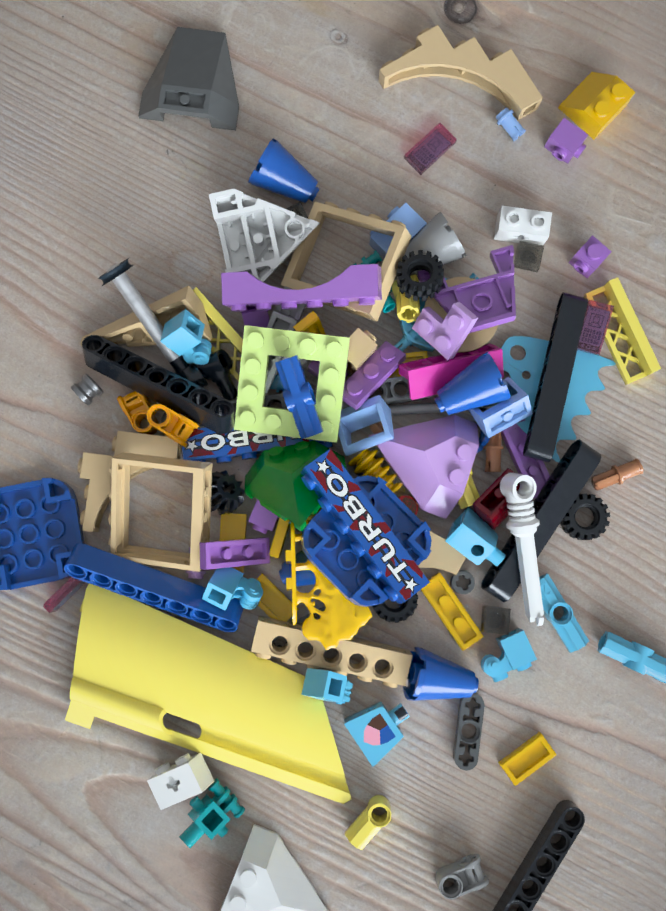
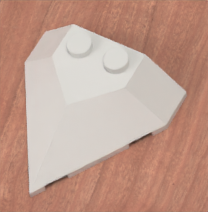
M236 189L209 194L213 217L218 226L227 268L225 269L226 273L247 271L264 282L320 224V222L304 218L272 203L243 194V192Z
M254 824L220 911H329L295 858L291 856L285 847L280 835Z

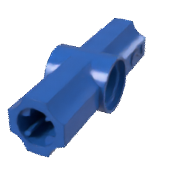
M298 355L275 362L284 388L283 397L289 412L293 414L301 439L323 432L315 407V395L310 383L306 381Z

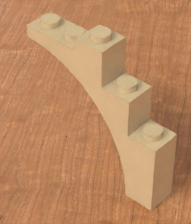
M439 25L431 29L426 28L422 30L417 36L415 49L410 48L397 60L386 62L379 71V83L383 89L401 81L430 76L455 78L474 84L493 95L506 108L513 110V116L517 121L537 110L543 99L512 49L505 53L499 52L489 60L475 37L468 41H460L453 49Z

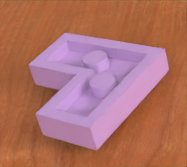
M460 302L452 305L445 319L440 317L430 307H425L419 314L412 329L442 356L450 360L455 357L478 317Z

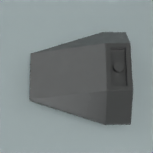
M177 27L142 92L139 119L164 121V115L167 113L207 118L210 120L212 128L236 131L239 102L226 33Z

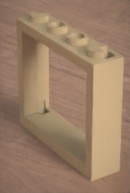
M326 201L324 204L314 202L308 219L320 222V224L295 249L281 286L283 288L287 286L294 290L316 287L315 285L302 282L300 279L325 218L393 236L381 266L382 300H375L374 305H359V301L349 302V306L335 307L333 303H323L333 308L378 321L396 277L399 261L402 262V257L405 255L412 236L406 229V225L399 221L392 220L390 223L383 221L381 217L375 214L365 216L353 208L344 210L331 202Z
M124 452L113 457L112 468L109 469V473L112 475V483L109 489L111 512L108 517L109 525H111V536L108 541V545H111V553L140 564L200 572L202 570L200 569V542H209L212 463ZM130 465L193 473L190 553L129 545Z

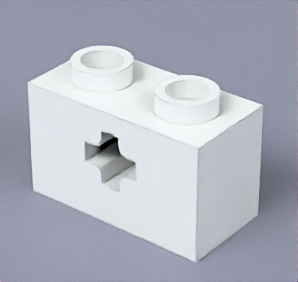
M501 206L496 217L493 240L543 246L549 238L552 212Z
M201 752L194 756H190L187 753L176 759V764L171 766L169 762L162 764L154 770L156 774L147 780L161 810L202 793L215 782Z

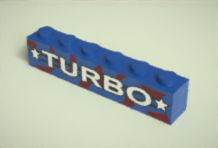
M205 427L193 430L186 442L188 444L187 447L182 446L183 460L200 462L216 460L217 464L232 462V457L242 456V460L255 459L257 454L275 446L284 447L294 445L300 441L308 442L313 440L234 430V428L229 433L219 434ZM315 440L328 448H332V443H335Z
M331 449L303 468L301 471L303 477L301 479L304 485L310 491H315L319 497L318 503L326 513L330 511L335 518L334 524L342 535L347 534L352 541L350 544L351 548L357 556L364 557L369 564L367 566L369 573L376 580L378 578L385 586L383 590L392 602L404 603L430 583Z

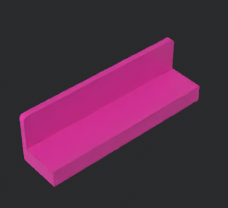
M489 343L475 351L456 353L455 357L447 360L442 355L398 364L399 374L408 380L409 397L415 400L436 395L439 389L486 352L493 358L502 375L501 378H503V352L501 348Z

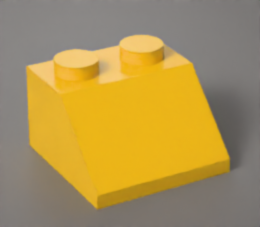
M591 72L558 108L594 140L627 106L635 91L616 75Z

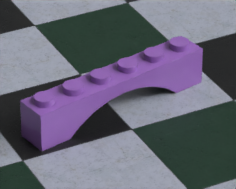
M378 264L350 265L343 273L329 282L301 290L281 289L270 286L247 271L221 273L222 305L231 308L233 312L246 311V307L255 306L256 310H272V306L281 305V309H296L297 304H307L308 308H321L323 303H333L335 307L349 306V302L359 301V305H374L375 300H382L381 267Z

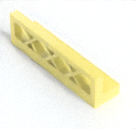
M618 277L584 295V298L588 299V306L606 311H609L611 307L612 311H610L609 316L616 318L618 322L616 331L605 328L603 338L625 385L661 369ZM604 292L608 301L606 306L608 309L598 307L593 297ZM618 338L627 341L629 348L626 354L617 350L615 344ZM628 361L637 363L641 373L630 377L626 369Z
M196 287L193 291L204 305L206 316L211 320H208L209 325H215L218 328L217 338H212L210 343H217L216 348L212 345L211 352L214 353L220 350V343H231L234 346V356L231 357L233 367L230 372L239 382L236 363L241 361V357H237V351L242 354L243 339ZM221 333H222L227 339H221Z

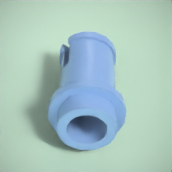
M505 108L496 116L497 124L502 125L512 140L515 141L526 130L513 116L514 111Z

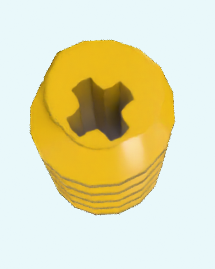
M365 449L348 462L349 466L358 465L354 470L355 474L364 473L363 476L380 477L387 482L385 485L393 493L403 485L402 482L393 484L397 475L395 473L387 475L391 468L389 465L380 466L384 461L383 457L374 458L378 452L377 449L371 451Z

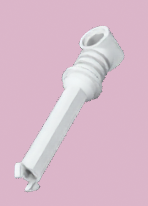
M508 473L500 482L501 493L506 497V502H508L507 508L510 509L508 510L509 521L506 524V528L510 529V533L515 536L525 615L530 623L534 622L536 618V625L540 626L544 621V617H542L544 611L534 533L537 531V526L540 525V522L534 514L535 509L532 507L534 506V501H531L536 493V483L528 475ZM520 483V488L516 491V486Z

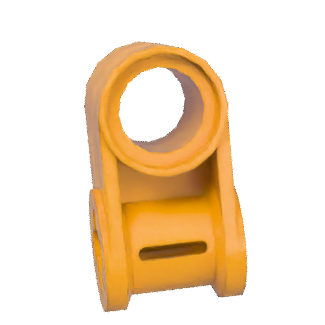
M133 391L124 397H117L120 407L137 432L154 435L158 429L151 424L145 429L140 428L141 420L147 418L148 409L151 407L146 396ZM154 416L155 423L159 424L158 419Z
M162 404L151 406L147 412V420L153 427L185 448L188 445L186 442L193 430L199 427L192 420ZM158 411H165L167 414L166 420L161 424L155 423V414Z

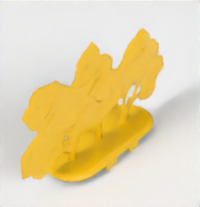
M310 515V516L307 518V520H306V524H308V522H309L315 515ZM290 521L291 550L285 551L286 564H291L292 578H286L287 591L292 590L293 625L297 623V605L303 602L311 613L303 623V635L308 640L320 641L326 650L336 648L340 640H351L357 634L359 627L364 626L372 617V613L369 607L355 605L346 599L309 560L306 563H296L295 542L301 541L302 533L295 534L294 523ZM311 570L315 574L316 583L309 593H302L296 589V571ZM317 589L321 590L319 595L313 594ZM319 599L325 604V610L321 611L313 607L315 602L310 600ZM313 613L319 614L321 616L320 619H315Z

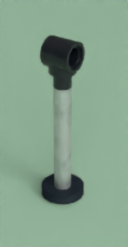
M128 259L120 264L111 266L98 279L103 281V285L113 281L168 360L175 374L203 388L209 385L195 364L187 363L182 355H177L160 342L164 328L125 272L133 265H130Z

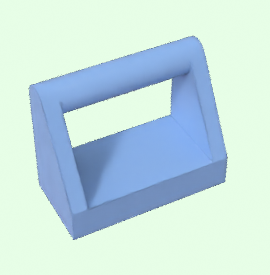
M510 377L502 380L503 385L506 384L508 390L513 395L510 399L500 402L484 412L479 408L469 410L488 439L533 414L529 396Z
M380 395L367 399L358 410L351 406L342 409L339 438L346 456L394 439L391 409ZM381 421L384 429L383 432L352 443V432Z

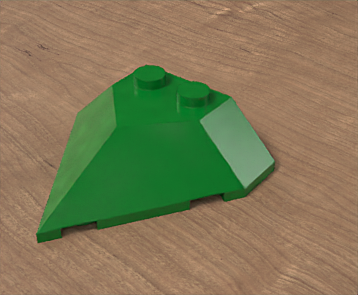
M313 440L308 442L300 441L294 445L284 447L275 446L269 450H264L245 475L246 496L251 499L255 497L263 507L284 521L290 520L294 523L295 528L302 531L307 525V518L310 515H315L321 506L318 503L319 497L315 491H310L304 485L301 479L303 477L301 471L305 466L328 451L329 448ZM333 451V453L336 455V457L339 459V461L346 469L344 456Z

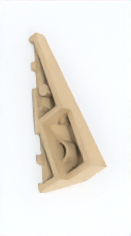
M189 285L148 305L163 328L170 319L183 310H188L205 324L202 338L208 341L212 340V333L204 305ZM134 312L83 336L80 342L82 346L84 338L90 335H98L115 344H127L128 347L156 345Z

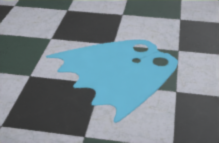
M513 336L508 338L501 348L503 352V369L509 373L510 378L529 396L533 411L549 341L525 336ZM520 345L525 349L526 355L522 360H515L511 357L510 350L513 346ZM577 349L556 445L559 440H576L571 420L577 415L591 414L585 402V396L590 391L605 390L603 383L598 377V371L605 366H614L616 364L614 361ZM528 371L531 375L530 378L524 379L522 372ZM531 415L525 418V421L517 423L526 434ZM555 446L552 459L559 463L560 458Z

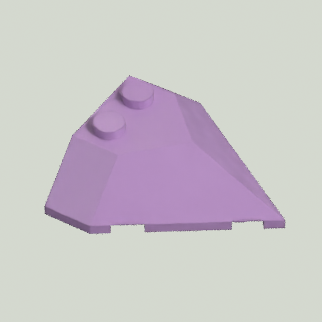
M456 415L393 429L394 439L377 445L383 453L384 459L403 483L404 487L416 499L420 509L443 519L448 517L463 495L479 447L477 424Z

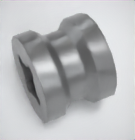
M88 374L82 376L81 382L78 384L74 383L71 386L75 394L88 406L96 395L103 393V390Z

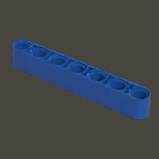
M76 544L64 566V571L73 578L224 632H235L237 630L244 609L240 605V600L233 598L227 609L223 610L202 599L206 587L87 544Z

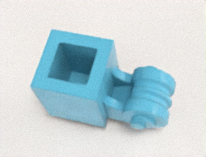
M186 309L165 323L160 342L177 355H182L189 364L204 365L209 362L212 344L207 339L202 338L205 327L204 323Z
M232 567L220 568L215 570L208 582L202 599L226 610L233 598H239L240 605L243 608L252 610L258 606L263 595L261 583L255 578L247 579L243 577L244 573Z
M517 628L496 638L501 649L500 657L497 658L491 654L485 655L480 665L482 670L493 678L494 682H499L508 677L507 672L511 670L523 671L532 666L531 662L537 660L524 630Z
M307 668L301 695L342 705L345 702L350 703L353 683L347 680V676L328 670Z

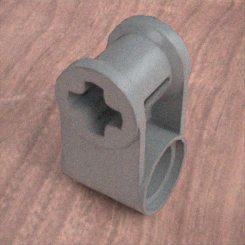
M479 854L467 855L459 861L438 869L435 881L443 897L450 900L456 899L469 892L480 890L489 884L488 877L484 876ZM447 878H454L455 881L452 886H443Z

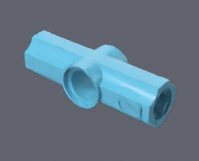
M546 573L540 576L545 618L551 622L569 653L583 648L590 641L574 617L572 608L565 602L549 574ZM561 606L564 611L563 616L556 620L553 616V611L556 607Z
M605 631L598 642V652L622 662L623 666L638 673L648 674L666 683V658L655 654V651L634 641L629 642L611 632Z

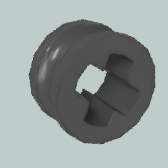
M459 571L457 575L451 577L450 583L455 592L468 594L474 589L475 579L469 572ZM461 575L463 578L469 579V584H466L467 588L464 590L461 586H456V581H459L458 577Z

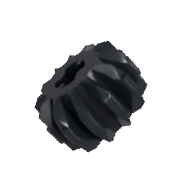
M226 470L220 473L218 471L212 473L211 512L217 509L219 515L226 512L230 514L242 505L245 490L240 488L243 481H236L235 474L229 476Z

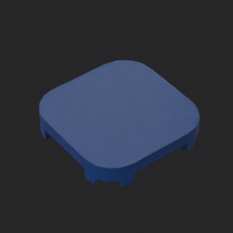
M368 475L354 478V481L415 563L419 565L423 560L427 559L432 551L430 550L432 540L430 536L431 529L426 521L422 522L385 485L387 482L382 478ZM321 509L308 522L302 533V549L308 560L353 604L369 607L386 601L389 597L383 590L385 588L384 584L379 578L376 580L367 569L369 564L363 556L359 557L350 546L352 541L347 534L342 535L334 524L335 518L330 511L326 513Z
M42 478V480L1 487L0 590L18 589L71 577L64 571V566L74 546L81 543L85 544L82 525L80 524L78 501L74 490L67 483L54 478Z

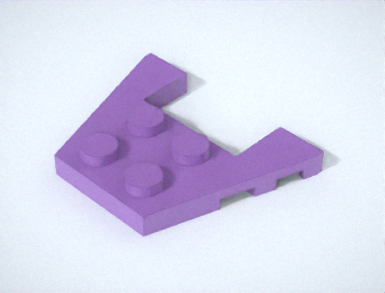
M513 245L490 252V259L497 274L448 287L445 278H443L441 291L438 294L435 292L434 299L447 314L454 303L460 302L478 317L469 333L515 321ZM425 270L418 271V280L420 282L428 280L430 278L429 272Z

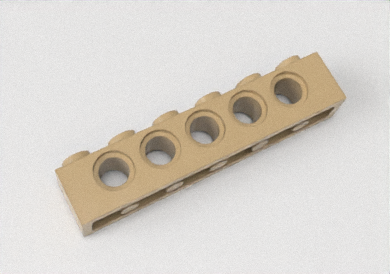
M263 616L258 617L251 652H255V656L259 658L270 659L273 656L281 658V662L290 665H296V662L307 664V668L331 669L332 672L347 676V673L357 675L359 680L372 682L373 679L383 681V685L397 688L398 685L406 686L413 656L409 649L352 637L351 640H340L335 648L338 651L337 655L334 658H326L323 655L326 649L318 640H308L303 635V625H293L290 622ZM277 636H283L286 638L287 643L283 647H277L272 641ZM302 642H309L313 647L311 651L303 653L298 649V646ZM358 653L363 656L362 661L358 664H352L349 661L353 654ZM380 659H385L388 661V665L385 669L378 670L375 668L376 662Z

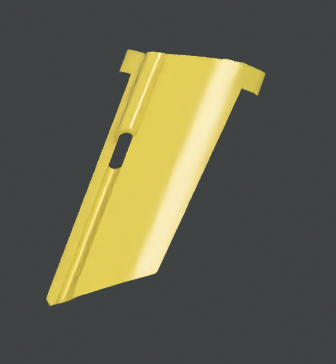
M90 583L88 584L80 607L81 618L73 678L70 687L71 702L65 718L66 721L91 729L94 717H98L194 752H201L203 755L342 804L351 800L323 700L301 695L305 676L268 659L259 658L248 650L132 598ZM169 713L199 724L201 727L200 737L195 738L165 727L163 725V716Z

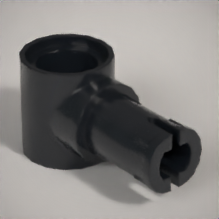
M220 349L210 354L207 364L198 365L202 376L208 380L212 379L213 383L216 382L223 398L230 401L237 397L238 391L230 377V370L232 369L231 357L225 350Z

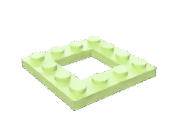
M244 325L234 430L301 438L292 412L290 413L288 409L264 406L269 355L282 357L298 355L299 359L320 361L315 407L323 432L303 439L337 443L350 337Z

